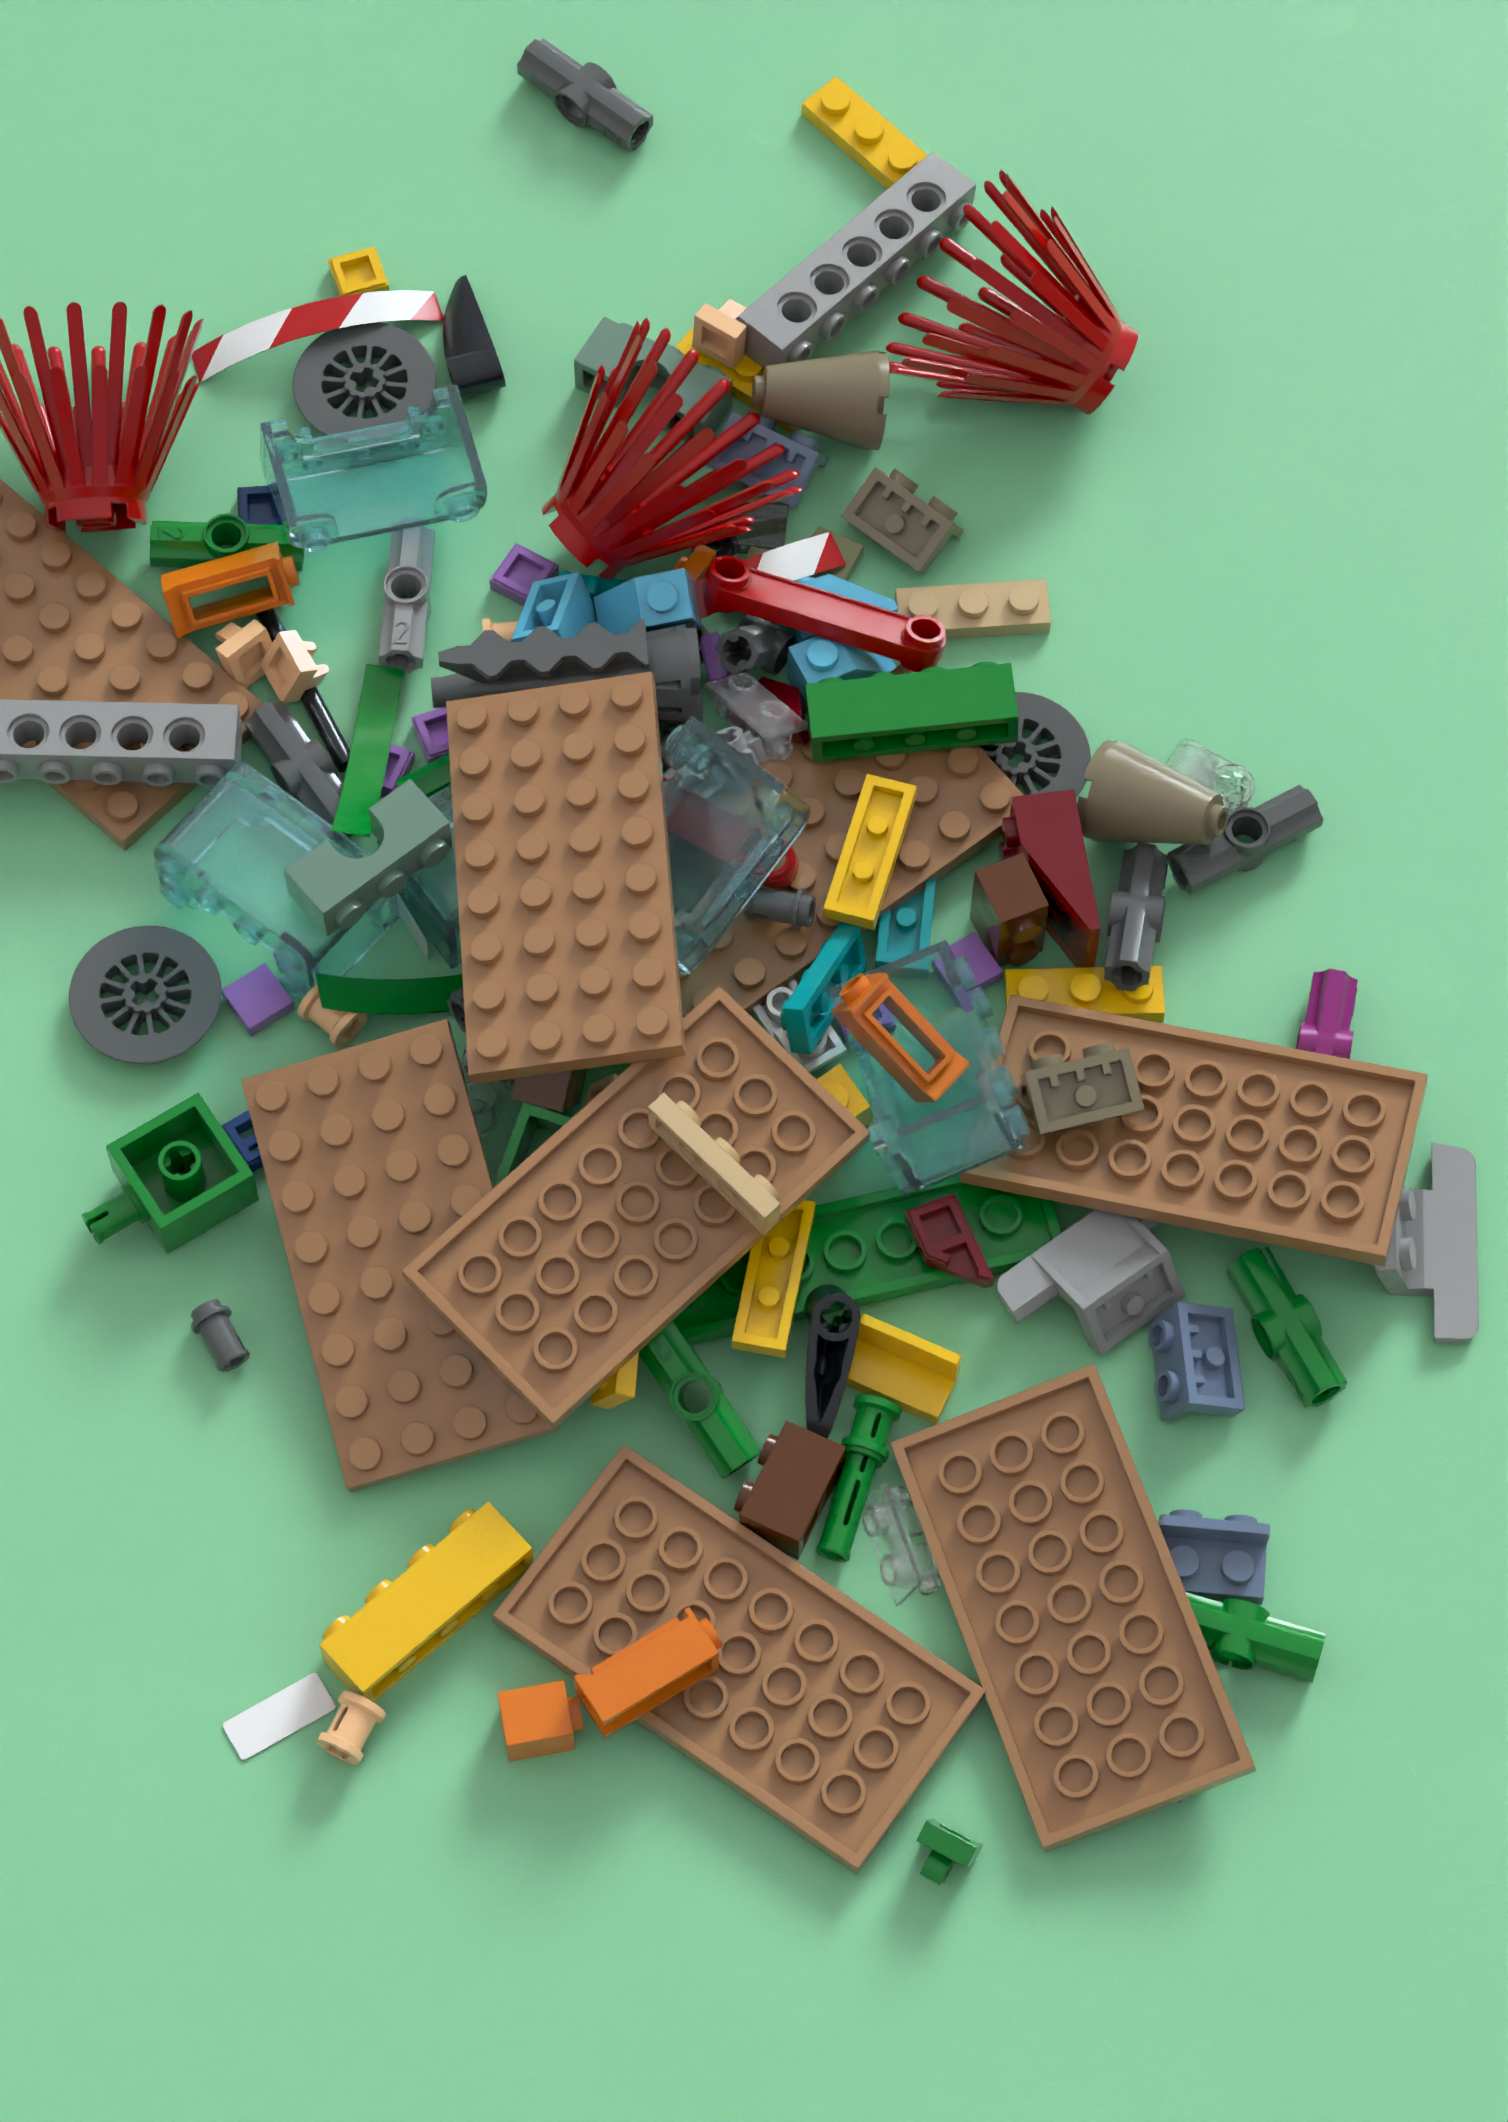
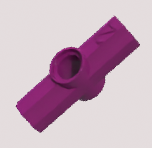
M1329 968L1325 971L1313 973L1305 1022L1300 1024L1296 1049L1350 1059L1354 1031H1350V1025L1358 990L1357 979L1352 978L1345 971Z

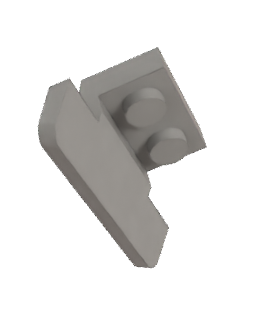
M1431 1143L1432 1190H1412V1188L1403 1186L1385 1267L1375 1265V1272L1389 1295L1434 1297V1339L1440 1344H1464L1469 1342L1479 1329L1476 1162L1474 1156L1464 1148Z
M1096 1209L1005 1272L997 1282V1295L1017 1323L1059 1294L1068 1304L1074 1307L1089 1347L1100 1355H1103L1185 1296L1168 1249L1149 1231L1160 1222Z

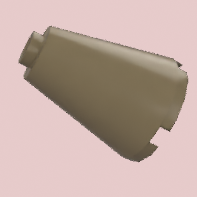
M873 350L765 366L763 376L754 375L752 405L760 406V413L763 417L862 449L879 450L883 440L887 414H883L885 398H888L889 356L886 352Z
M1104 741L1095 751L1086 768L1083 780L1091 781L1092 783L1088 798L1079 796L1077 804L1082 834L1086 838L1097 842L1208 845L1215 836L1220 837L1226 829L1229 811L1224 806L1223 797L1219 793L1124 741Z

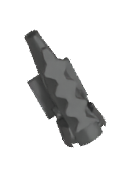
M640 619L627 634L613 635L600 624L594 622L588 623L575 638H560L547 627L539 626L520 642H508L494 630H485L471 645L456 646L438 652L439 666L456 674L431 677L433 708H446V701L652 671L656 686L658 722L685 725L703 724L702 695H699L701 670L695 622L646 631L645 619Z

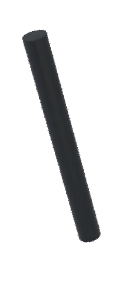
M275 608L255 613L260 624L267 629L272 643L279 632L287 631ZM317 686L305 690L300 700L339 772H346L350 749Z

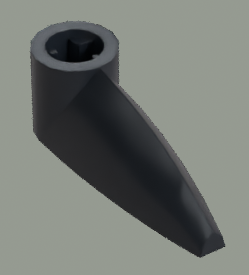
M464 275L456 281L453 287L443 323L445 360L458 401L506 387L495 347L468 278Z
M833 1284L821 1285L813 1289L807 1296L804 1304V1314L810 1324L805 1370L807 1430L827 1439L844 1394L860 1325V1310L856 1302L841 1287ZM832 1302H836L843 1310L842 1316H834L832 1324H828L821 1315L822 1309H830Z

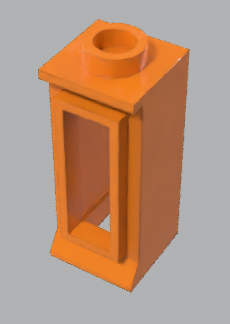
M278 541L161 575L163 597L177 638H181L195 630L282 605H295L292 587L300 585L293 557H282ZM267 575L270 584L268 587L192 608L189 597Z
M886 972L866 974L865 976L863 973L856 975L841 989L839 996L842 1000L831 1013L916 1103L936 1102L971 1063L958 1054L888 979L889 976ZM881 1003L886 1006L935 1059V1064L927 1073L872 1015Z
M690 1607L684 1609V1619L682 1621L675 1617L592 1667L591 1674H576L574 1676L575 1694L605 1739L719 1669L718 1649L722 1647V1642L709 1620L704 1618L698 1621Z

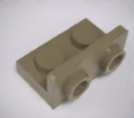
M875 467L841 517L917 572L924 575L953 534L959 538L964 530L952 522L958 513L934 496L928 504L913 494L919 485L895 468L888 476Z
M1106 1042L1082 1049L1084 1058L1063 1063L1061 1054H1056L1030 1061L1032 1070L1024 1072L1020 1079L1022 1087L1027 1089L1038 1136L1144 1111L1129 1047L1115 1050L1113 1042Z

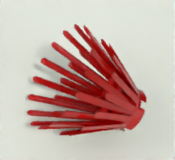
M1000 170L999 179L1007 191H1004L1002 195L992 182L985 181L984 190L986 194L1024 237L1025 241L1059 282L998 221H993L991 224L970 204L963 207L964 216L1003 253L1000 257L1003 267L1050 309L984 261L976 258L948 237L942 238L939 246L943 252L1008 298L1006 299L988 287H982L978 291L980 300L1004 315L926 275L918 277L916 283L920 289L947 302V310L973 324L962 323L957 330L909 312L899 314L898 321L901 324L928 333L922 339L925 345L957 355H948L893 342L886 346V350L890 353L909 358L904 359L902 363L889 362V373L937 380L936 385L938 387L954 389L944 391L937 397L1058 406L1069 405L1090 415L1103 403L1115 385L1110 383L1118 368L1123 371L1125 370L1136 347L1139 334L1120 319L1116 309L1053 206L1051 207L1052 219L1043 209H1041L1039 216L1010 175Z
M76 302L68 304L66 313L75 402L72 411L61 349L52 346L46 350L37 311L33 307L27 306L23 311L45 405L39 402L22 348L17 344H11L4 321L0 317V350L20 402L19 405L0 361V430L35 492L45 505L46 527L51 530L66 532V521L76 520V526L81 527V532L128 530L136 528V522L146 525V503L200 384H196L197 375L192 376L187 380L183 391L179 394L204 319L198 320L188 335L193 313L192 311H187L182 315L177 334L167 342L152 401L148 409L166 308L162 304L154 308L147 343L138 342L133 347L125 402H122L127 306L124 302L115 303L112 309L108 374L104 347L95 346L91 350L90 407L82 309Z
M648 318L643 320L641 326L636 321L619 363L611 371L590 420L605 376L604 367L602 364L600 365L568 454L557 492L541 509L543 515L557 511L559 516L548 526L564 547L580 563L588 568L599 558L609 565L598 575L606 580H612L626 566L753 530L746 525L753 523L755 519L742 515L793 496L803 490L801 487L792 486L744 505L747 501L782 486L800 475L796 470H788L654 531L655 528L779 457L783 454L785 448L781 444H773L745 461L735 459L722 468L712 470L686 487L680 485L760 422V415L757 412H750L717 438H715L714 432L711 429H702L657 466L727 394L731 387L727 379L718 380L649 453H645L682 407L683 399L676 391L699 360L697 350L692 349L686 353L627 435V424L658 371L657 362L670 341L671 333L668 328H664L660 332L598 442L649 332L650 322Z

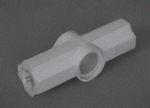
M403 522L402 525L392 528L388 570L383 581L385 599L379 648V665L404 669L403 674H411L412 671L423 668L427 621L431 614L430 589L436 535L435 530L425 527L421 522ZM403 596H414L411 599H401Z

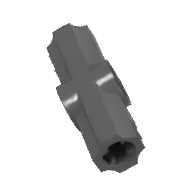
M544 38L542 40L534 39L525 48L520 61L517 63L518 74L554 100L558 111L566 120L579 127L588 123L626 151L630 149L636 150L646 140L647 134L653 126V115L619 92L613 79L602 67L591 62L582 66Z
M268 701L256 708L251 717L244 722L245 728L251 739L270 763L275 781L285 797L292 804H300L325 840L327 839L329 843L335 841L341 843L353 836V834L330 831L337 812L343 784L338 779L337 769L326 749L318 740L310 741L282 701L277 703Z
M1298 785L1255 808L1242 807L1235 809L1229 814L1224 833L1220 837L1215 836L1208 845L1183 844L1168 852L1167 862L1172 871V877L1181 890L1192 894L1235 871L1247 872L1256 869L1262 864L1265 855L1322 826L1323 817L1320 813L1318 802L1309 789H1304L1301 785ZM1245 835L1251 837L1255 842L1250 844L1242 843L1235 837Z
M1137 843L1135 847L1124 850L1118 890H1113L1107 931V937H1110L1106 951L1104 979L1112 982L1116 989L1135 991L1138 987L1149 984L1155 943H1160L1165 908L1163 889H1165L1168 871V855L1159 851L1154 844Z

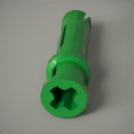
M860 1394L855 1397L853 1407L857 1412L849 1437L842 1439L841 1445L846 1447V1457L831 1500L821 1539L815 1550L820 1556L832 1561L848 1562L850 1560V1552L865 1508V1502L875 1470L882 1467L887 1461L889 1452L885 1446L892 1423L899 1420L902 1409L894 1402L874 1395Z

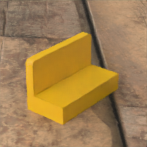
M862 1314L846 1386L864 1394L892 1401L903 1411L936 1425L959 1380L962 1357L957 1353L872 1316Z

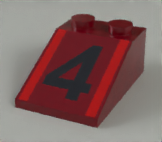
M1074 789L1014 796L1011 800L1010 817L1002 818L1004 841L999 842L1000 861L1021 853L1024 854L1049 904L1046 931L1076 968L1095 967L1101 927Z

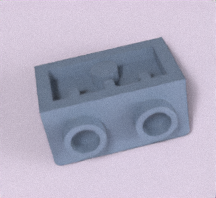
M731 411L721 434L743 418V416ZM759 414L761 420L754 428L708 462L706 466L713 470L722 468L735 459L745 461L773 444H781L785 448L782 455L737 481L751 487L788 470H796L800 473L796 479L764 494L769 496L792 486L801 487L803 489L801 492L780 500V502L797 510L817 467L824 468L828 459L816 452L820 445L819 442L794 430L790 438L773 431L776 422Z
M1177 1301L1150 1321L1148 1340L1150 1348L1153 1350L1156 1374L1154 1392L1156 1399L1159 1401L1161 1420L1174 1421L1186 1412L1234 1417L1245 1410L1233 1308Z
M1174 1510L1169 1515L1163 1514L1159 1516L1158 1524L1185 1592L1215 1601L1232 1598L1262 1605L1265 1587L1266 1549L1270 1537L1269 1524L1257 1523V1519L1247 1515H1230L1225 1517L1224 1520L1202 1518V1514L1192 1510Z

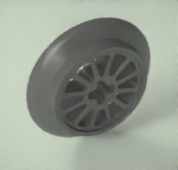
M380 322L349 326L323 333L305 349L295 367L293 393L302 415L321 433L349 443H377L403 434L423 418L435 396L436 370L428 351L408 332ZM366 357L365 362L362 364L357 362L356 358ZM374 358H381L377 364H373ZM347 362L350 368L347 369L340 364ZM366 381L373 382L374 387L368 386L364 392L357 391V386H363ZM380 405H382L390 411L388 413H383ZM358 408L357 417H349ZM371 409L375 417L365 419L366 410Z
M1015 692L1019 717L1018 742L979 747L986 750L984 752L1015 786L1017 784L1022 785L1026 795L1074 789L1075 797H1077L1087 781L1083 780V777L1091 760L1090 746L1083 728L1075 717L1058 703L1036 694ZM1024 729L1033 731L1029 738H1022V731ZM1042 738H1045L1049 741L1042 745L1036 746ZM1015 754L1023 755L1024 762H1020L1016 768L1008 766V759L1012 760ZM1053 755H1057L1059 759H1053V758H1047V757H1050V756H1053ZM1047 773H1054L1057 775L1055 777H1051ZM1032 781L1043 787V789L1037 791Z
M136 926L120 930L105 937L84 955L71 979L69 1008L79 1033L99 1052L123 1062L155 1063L184 1053L198 1043L209 1031L217 1017L221 1004V979L217 966L210 954L190 936L167 927ZM156 962L153 971L147 974L145 963ZM138 964L139 974L134 976L126 968ZM168 966L174 968V970L162 978ZM115 975H119L125 984L113 981L112 978ZM184 979L187 980V982L189 983L186 985L175 986ZM154 990L156 1002L152 1003L146 1000L141 1005H138L136 997L138 992L147 995ZM105 992L116 995L113 997L103 998V994ZM190 999V1003L188 1005L177 1002L179 1000ZM117 1011L110 1018H107L104 1015V1013ZM166 1012L182 1018L178 1022H174ZM130 1020L129 1025L125 1031L118 1029L120 1026H122ZM154 1020H159L167 1030L155 1033ZM142 1022H147L148 1034L136 1035Z

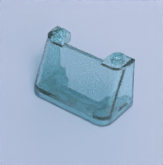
M453 385L433 389V404L420 413L417 405L407 407V420L317 438L312 437L310 426L300 428V435H294L289 432L285 418L260 423V463L290 544L307 552H315L333 543L448 520L465 522L476 517L479 510L486 503L488 488L458 386Z

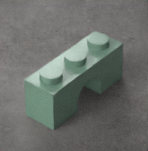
M603 317L574 359L576 388L589 394L598 369L602 364L605 376L597 397L600 399L611 371L619 363L634 328L633 326L626 323L618 324ZM647 337L645 338L642 349L614 407H619L655 341ZM669 344L666 346L657 362V374L649 387L659 390L663 387L684 357V354L679 349ZM697 362L676 391L682 397L683 405L663 431L668 433L718 380L727 379L731 385L730 390L682 440L686 442L704 428H709L715 433L732 408L733 379L727 377L722 370L715 366H704Z
M411 779L368 809L371 832L381 843L376 852L364 858H349L340 854L326 839L284 869L288 894L326 937L340 928L347 929L356 924L368 907L382 897L388 899L396 895L405 886L408 878L423 867L431 868L440 863L452 847L450 822Z

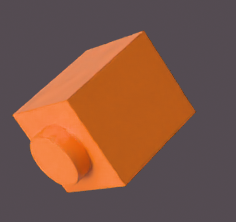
M564 1680L497 1692L509 1762L575 1750L574 1731L584 1730L578 1696L567 1698Z

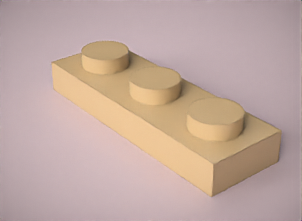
M1046 579L895 588V602L898 607V613L910 617L918 615L931 616L939 620L946 629V639L1050 633L1051 618Z
M663 1092L648 1106V1126L764 1236L780 1219L781 1203L777 1201L780 1199L777 1190L762 1175L757 1174L753 1178L739 1164L741 1162L740 1156L727 1141L721 1137L714 1141L700 1127L702 1125L700 1117L687 1103L680 1100L675 1104Z

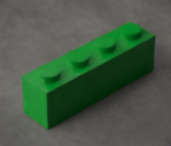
M985 661L965 668L945 669L942 667H929L917 673L895 675L890 672H879L868 678L843 680L837 677L822 679L817 683L805 684L813 763L1018 742L1019 717L1011 663L997 664Z

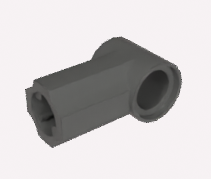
M747 614L736 630L721 634L715 650L719 653L721 667L736 675L761 668L775 676L788 662V647L795 645L796 636L767 620Z

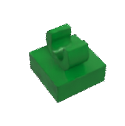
M934 1818L926 1820L916 1841L929 1847L932 1851L926 1859L920 1874L940 1885L941 1882H945L954 1862L966 1868L972 1866L983 1844Z

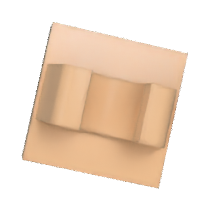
M729 299L719 310L705 303L694 316L692 347L734 369L744 357L747 326L737 321L738 315L747 308L732 299Z
M254 619L241 628L235 623L230 622L215 633L216 638L222 642L221 645L215 648L224 670L236 682L248 688L265 675L260 663L270 648L272 641L267 629Z
M296 630L279 632L260 663L276 695L283 703L298 702L304 691L320 685L329 671L327 665H315L312 657L317 650L316 645L313 642L302 641Z

